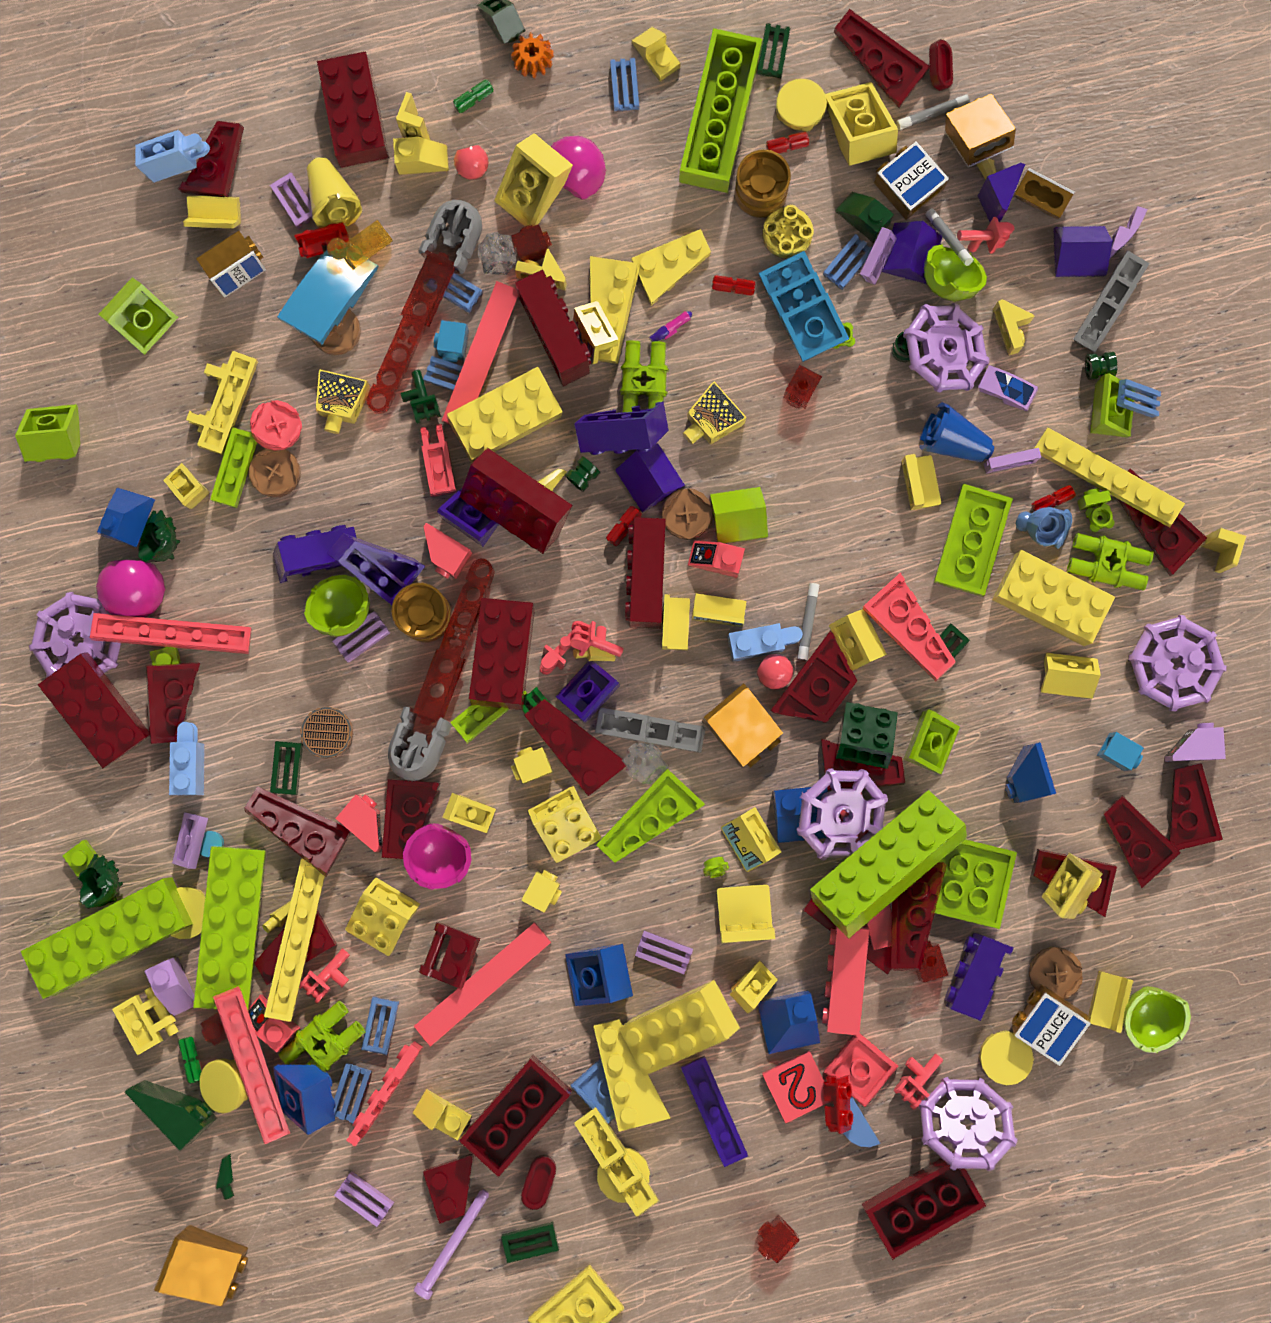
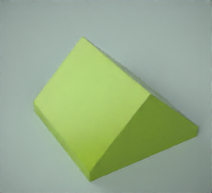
M1105 374L1095 383L1090 433L1131 437L1133 411L1117 406L1119 380L1121 379L1111 374ZM1124 396V399L1134 402L1131 398Z
M761 487L710 494L717 542L727 544L768 537L767 512Z
M927 709L923 711L903 760L942 774L960 726L932 710Z

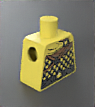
M319 370L316 411L320 416L327 417L324 427L325 431L339 434L342 421L352 424L356 422L371 389L367 380Z
M714 381L689 410L687 419L692 425L683 432V435L691 444H694L702 436L709 444H713L743 426L746 416Z

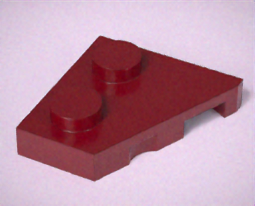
M473 1154L423 1171L439 1224L464 1216L466 1213L472 1163L474 1160Z

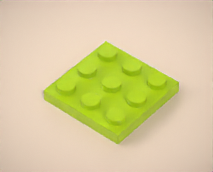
M965 839L939 861L944 862L947 866L935 913L1000 929L1017 852Z

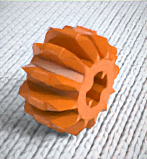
M530 32L529 38L525 39L523 36H520V43H514V52H512L511 58L515 62L514 67L517 71L522 70L524 77L531 73L535 79L537 72L545 75V68H551V59H553L554 53L550 49L551 43L549 40L543 41L541 34L534 38Z

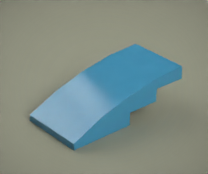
M348 247L328 252L327 249L297 286L277 318L323 345L334 325L338 327L350 307L353 309L379 266Z
M805 251L759 273L763 286L802 362L849 340L828 293L825 292L817 273L814 272Z

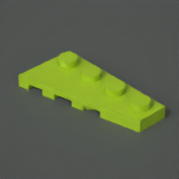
M667 769L596 846L616 863L706 804Z

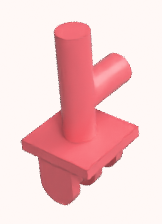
M993 217L986 230H959L957 239L959 241H971L968 245V250L971 252H976L982 241H986L990 254H993L997 248L1004 247L1005 241L1009 239L1010 234L1014 231V226L1009 222H999L998 218Z
M581 621L572 623L570 645L579 650L580 656H583L590 646L617 657L622 655L623 647L606 641V627L598 626L595 636L596 622L592 621L589 625Z
M571 632L561 638L559 645L554 650L547 644L545 645L542 653L544 657L540 664V672L542 674H550L556 666L560 670L564 668L566 660L562 656L571 647Z
M342 948L318 976L310 970L307 976L300 982L299 988L303 987L307 991L306 995H312L316 999L314 1002L317 1004L331 991V988L325 984L330 977L343 988L349 979L338 968L350 954ZM311 977L316 981L314 985L308 982ZM319 985L324 988L322 993L317 990Z
M934 1054L923 1067L913 1057H910L905 1065L917 1076L915 1079L911 1076H902L900 1078L901 1081L893 1091L896 1094L900 1093L903 1096L902 1100L904 1102L908 1101L911 1104L910 1107L915 1110L921 1101L930 1095L922 1086L940 1066L943 1059L939 1055Z

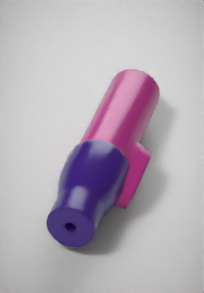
M685 311L666 325L660 327L649 337L650 341L666 340L674 335L679 327L691 320L692 312Z

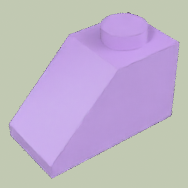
M178 957L168 959L144 970L155 996L170 1014L175 1016L193 1008L194 993Z

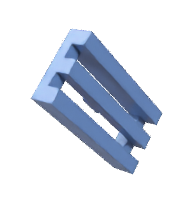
M630 58V61L620 59L619 62L610 60L614 111L639 109L635 58ZM621 68L624 104L619 105L616 69ZM626 68H631L634 101L632 104H629Z
M855 234L826 268L823 275L843 290L865 264L872 246H867V242L861 241L859 236ZM854 245H857L858 247L855 249V251L844 262V264L839 268V270L833 275L831 272L846 256V254L851 250V248ZM862 250L866 252L848 275L840 281L838 278Z
M442 265L438 266L427 283V288L468 313L472 311L473 305H476L477 299L483 294L480 288ZM440 274H444L474 294L472 296L441 278ZM438 282L439 284L453 291L457 295L466 299L468 303L463 302L459 298L455 297L454 295L450 294L449 292L445 291L444 289H442L434 283Z
M431 356V362L427 367V373L424 375L423 380L453 391L455 388L454 384L431 377L432 373L457 381L459 376L435 368V365L461 372L463 366Z
M1128 379L1119 380L1117 406L1151 418L1159 416V411L1155 409L1160 406V401L1156 399L1161 397V391ZM1124 396L1131 398L1134 401H1140L1145 404H1148V407L1124 399Z
M372 997L361 1050L384 1055L388 1054L399 1001ZM377 1004H380L382 1007L374 1044L370 1046L369 1041ZM389 1006L391 1007L383 1048H380L379 1044L387 1007Z
M350 1063L345 1064L334 1098L336 1105L334 1114L336 1117H339L341 1120H348L350 1123L355 1121L372 1073L371 1070ZM350 1070L354 1071L342 1110L338 1111ZM359 1074H363L364 1077L352 1114H348L347 1111Z

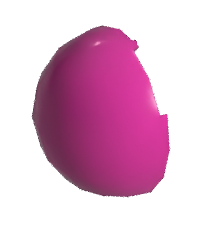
M566 136L554 142L551 147L573 165L562 188L582 200L597 193L604 183L606 174L604 156L597 145L583 136Z
M114 560L108 562L100 572L96 590L98 600L111 615L146 618L154 613L162 603L165 585L162 574L153 563L137 560Z
M430 823L416 830L407 840L403 851L404 867L409 877L422 887L431 890L447 888L459 883L468 873L471 864V848L469 843L457 832L446 826Z

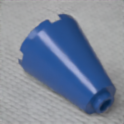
M941 402L936 406L940 410L936 415L930 414L921 433L920 440L924 441V445H919L921 450L976 462H983L991 457L994 445H992L993 440L950 405Z

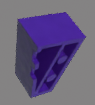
M664 401L655 403L656 406L651 409L640 410L639 405L633 406L632 412L616 413V410L583 415L574 423L580 453L590 452L591 455H598L605 451H613L615 454H620L637 449V452L651 450L669 431Z
M339 525L331 528L329 532L321 533V530L307 532L304 537L296 538L295 535H289L280 538L273 552L280 583L287 582V576L302 573V576L305 577L311 575V571L331 570L342 567L327 552L343 533L356 537L354 527L346 528V525Z
M344 533L327 552L330 557L390 605L393 604L398 592L412 584L425 568V565L414 558Z
M974 932L971 937L968 936L963 947V951L966 952L962 962L959 961L954 971V976H956L953 987L949 986L945 995L946 1007L981 1021L994 993L992 988L996 977H1001L1004 968L1000 967L1005 953L1011 955L1014 947Z

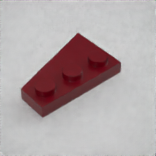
M217 121L205 141L210 146L208 154L198 159L196 168L190 170L191 173L186 182L182 181L178 189L182 193L229 197L244 127L240 123Z
M199 662L146 665L151 744L177 742V728L180 723L184 722L195 677L199 670Z
M821 739L824 775L826 770L831 768L834 771H859L864 769L868 771V776L877 787L904 785L906 783L902 757L892 755L888 769L836 759L838 744ZM839 781L841 788H852L854 781ZM830 785L827 787L828 792L832 791Z
M1202 763L1174 769L1169 841L1178 850L1223 840Z
M388 779L381 858L403 859L406 842L416 830L423 827L441 783Z
M1123 795L1103 812L1141 888L1181 854Z
M1037 849L1032 875L1049 885L1067 855ZM1080 858L1102 873L1100 886L1095 892L1092 891L1087 898V907L1106 918L1117 866Z
M318 909L305 963L337 945ZM285 928L254 962L266 985L271 984L273 981Z

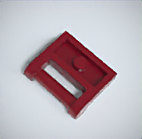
M436 922L434 927L435 935L424 965L421 964L418 972L456 988H463L481 938ZM445 935H449L451 939L440 969L437 970L434 966Z

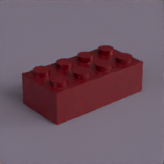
M364 51L317 61L334 153L340 167L344 168L388 159L389 153L372 67L367 52Z
M542 269L515 282L519 300L562 386L564 387L589 375V365L592 364L591 354L585 343L580 344L579 330L574 320L569 322L568 308L563 298L558 299L557 287L552 276L547 277Z
M488 447L470 465L459 496L467 504L473 506L489 519L495 521L508 530V532L514 534L542 554L559 537L573 506Z
M634 517V525H629L628 540L629 545H633V550H628L627 566L628 570H632V576H627L626 595L631 596V602L625 603V621H630V628L661 629L665 518Z
M481 598L469 692L471 705L523 710L535 614L533 603Z
M88 652L80 653L38 684L42 692L102 768L111 765L150 736L148 729Z
M532 1055L462 1134L459 1142L496 1176L500 1177L568 1099L572 1089L538 1058Z
M942 1158L861 1203L892 1260L986 1207L965 1168L952 1170L950 1165Z

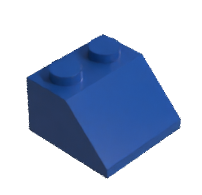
M811 787L772 791L777 843L805 841L797 833L802 804L800 796ZM827 788L816 797L819 801L828 792ZM812 805L810 823L816 822L818 807ZM821 831L814 833L818 839L827 838Z
M623 944L602 946L565 954L575 1006L612 1003L633 996Z
M276 1065L273 1067L278 1099L282 1111L301 1130L309 1135L335 1121L334 1108L336 1105L331 1094L333 1084L327 1072L321 1071L316 1065Z

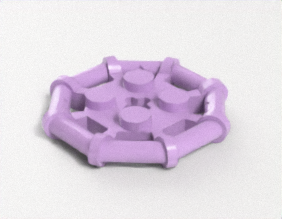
M952 303L951 305L940 306L925 304L921 306L920 312L909 328L904 330L903 334L907 341L911 371L915 370L934 387L936 392L940 393L943 390L957 389L969 391L974 387V382L983 368L989 364V357L986 355L982 334L984 328L960 309L959 304ZM938 316H947L948 320L939 321ZM927 321L930 328L923 332L920 328ZM957 321H959L969 331H967L966 329L961 330L958 327L960 324ZM972 337H973L975 352H974V349H973ZM917 341L922 342L924 351L922 358H920ZM945 341L947 345L952 347V350L949 352L944 347ZM969 360L974 364L970 371L966 369ZM927 363L930 369L937 370L938 375L936 376L924 364ZM948 373H957L959 379L947 380Z
M68 592L65 597L43 611L39 610L36 614L38 619L29 650L33 651L47 674L46 678L80 653L88 652L93 659L99 658L103 661L98 666L104 673L117 667L121 643L110 642L108 654L106 655L103 653L106 641L90 639L93 613L110 614L104 609L98 599ZM78 606L93 608L90 616L78 613ZM68 607L70 614L62 616L58 621L52 618ZM47 624L53 626L50 642H43ZM80 633V637L84 638V642L78 643V646L75 647V643L72 641L73 636ZM52 649V653L59 659L54 665L45 650Z
M1178 615L1177 618L1145 625L1144 632L1135 649L1128 656L1139 686L1138 692L1169 708V711L1174 712L1179 708L1201 702H1209L1213 690L1227 668L1220 654L1215 638L1217 636L1214 631L1210 632L1186 619L1185 615ZM1174 629L1175 637L1162 640L1159 633ZM1186 630L1201 639L1194 643L1183 637L1184 631ZM1150 641H1152L1156 645L1150 656L1143 655ZM1207 645L1212 663H1205V654L1201 651V648ZM1179 657L1183 664L1182 668L1179 667L1174 670V664L1171 662V659ZM1143 663H1148L1152 669V679L1149 681ZM1203 671H1211L1202 687L1198 681ZM1157 683L1170 690L1169 696L1153 687ZM1191 687L1194 694L1179 698V689Z
M832 768L828 769L818 782L800 796L802 804L797 833L807 841L817 853V858L821 860H826L827 858H848L883 828L885 804L888 802V798L868 776V771L864 769L859 771H834ZM839 781H854L852 788H841ZM830 785L832 791L825 793L821 801H819L816 797ZM863 788L872 796L871 799L866 801L862 797L861 791ZM812 805L818 807L816 822L810 823ZM845 809L849 815L841 821L838 816ZM871 809H874L873 824L869 823ZM868 830L869 832L856 843L857 835L861 831L864 833ZM818 831L823 832L827 837L824 843H821L814 833ZM835 842H847V848H834Z
M945 1077L941 1079V1083L931 1092L928 1098L922 1100L918 1106L921 1110L923 1130L921 1140L923 1144L928 1145L950 1165L952 1170H956V1168L994 1170L997 1162L1011 1147H1015L1017 1144V1138L1014 1134L1011 1111L1013 1106L1011 1102H1006L982 1078H979V1080H961ZM955 1090L974 1092L972 1097H958ZM946 1094L949 1101L944 1108L941 1109L935 1106ZM982 1094L984 1097H986L992 1104L996 1106V1108L990 1110L988 1104L985 1101L979 1100L980 1095ZM932 1116L939 1118V1131H933ZM1001 1116L1003 1133L996 1131L994 1118ZM964 1119H969L974 1125L971 1126L970 1130H966L965 1125H961L960 1122L964 1121ZM941 1139H944L946 1142L948 1140L953 1145L952 1148L955 1149L954 1154L940 1142ZM991 1140H994L999 1144L989 1154L985 1146ZM962 1152L977 1153L979 1157H961Z

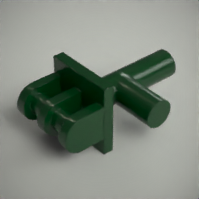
M414 370L411 374L415 389L401 393L403 403L410 401L417 424L421 423L420 420L423 419L429 421L434 416L442 417L435 394L427 395L421 370Z

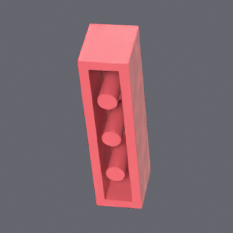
M864 925L849 939L837 926L836 929L830 930L829 945H834L833 955H828L827 971H832L831 982L826 981L824 997L829 998L828 1008L823 1007L822 1024H827V1032L859 1036L869 939L868 925Z

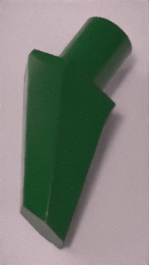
M231 1154L221 1159L215 1189L220 1188L224 1200L235 1196L230 1183L234 1182Z

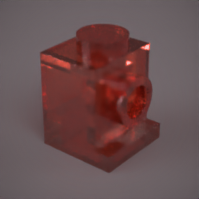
M218 1012L200 1023L203 1028L201 1030L203 1037L208 1043L212 1042L213 1046H217L227 1039Z

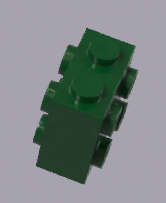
M846 702L841 721L836 759L888 769L893 755L898 712Z

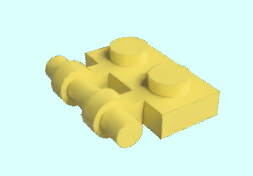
M152 987L144 990L149 999L148 1001L143 1003L139 995H135L112 1009L137 1055L163 1041L159 1033L163 1028H165L169 1037L179 1032L174 1023L176 1021L173 1014H169L165 1006L155 996ZM151 1008H154L160 1019L155 1024L147 1011Z

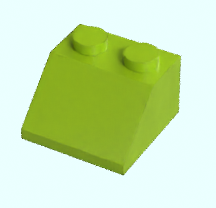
M133 277L98 314L144 355L178 319L169 308Z
M77 404L26 409L15 434L24 462H43L48 459L59 458L67 460L76 457L80 446Z

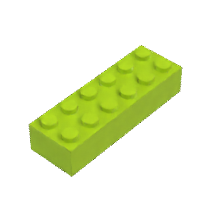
M713 28L681 162L679 183L728 193L761 53V38Z
M926 791L810 889L813 903L849 939L967 838L966 824L932 792Z
M211 846L193 1008L217 1009L213 996L239 986L247 1010H249L266 850Z
M173 877L162 878L20 952L42 999L55 996L193 925L179 896Z

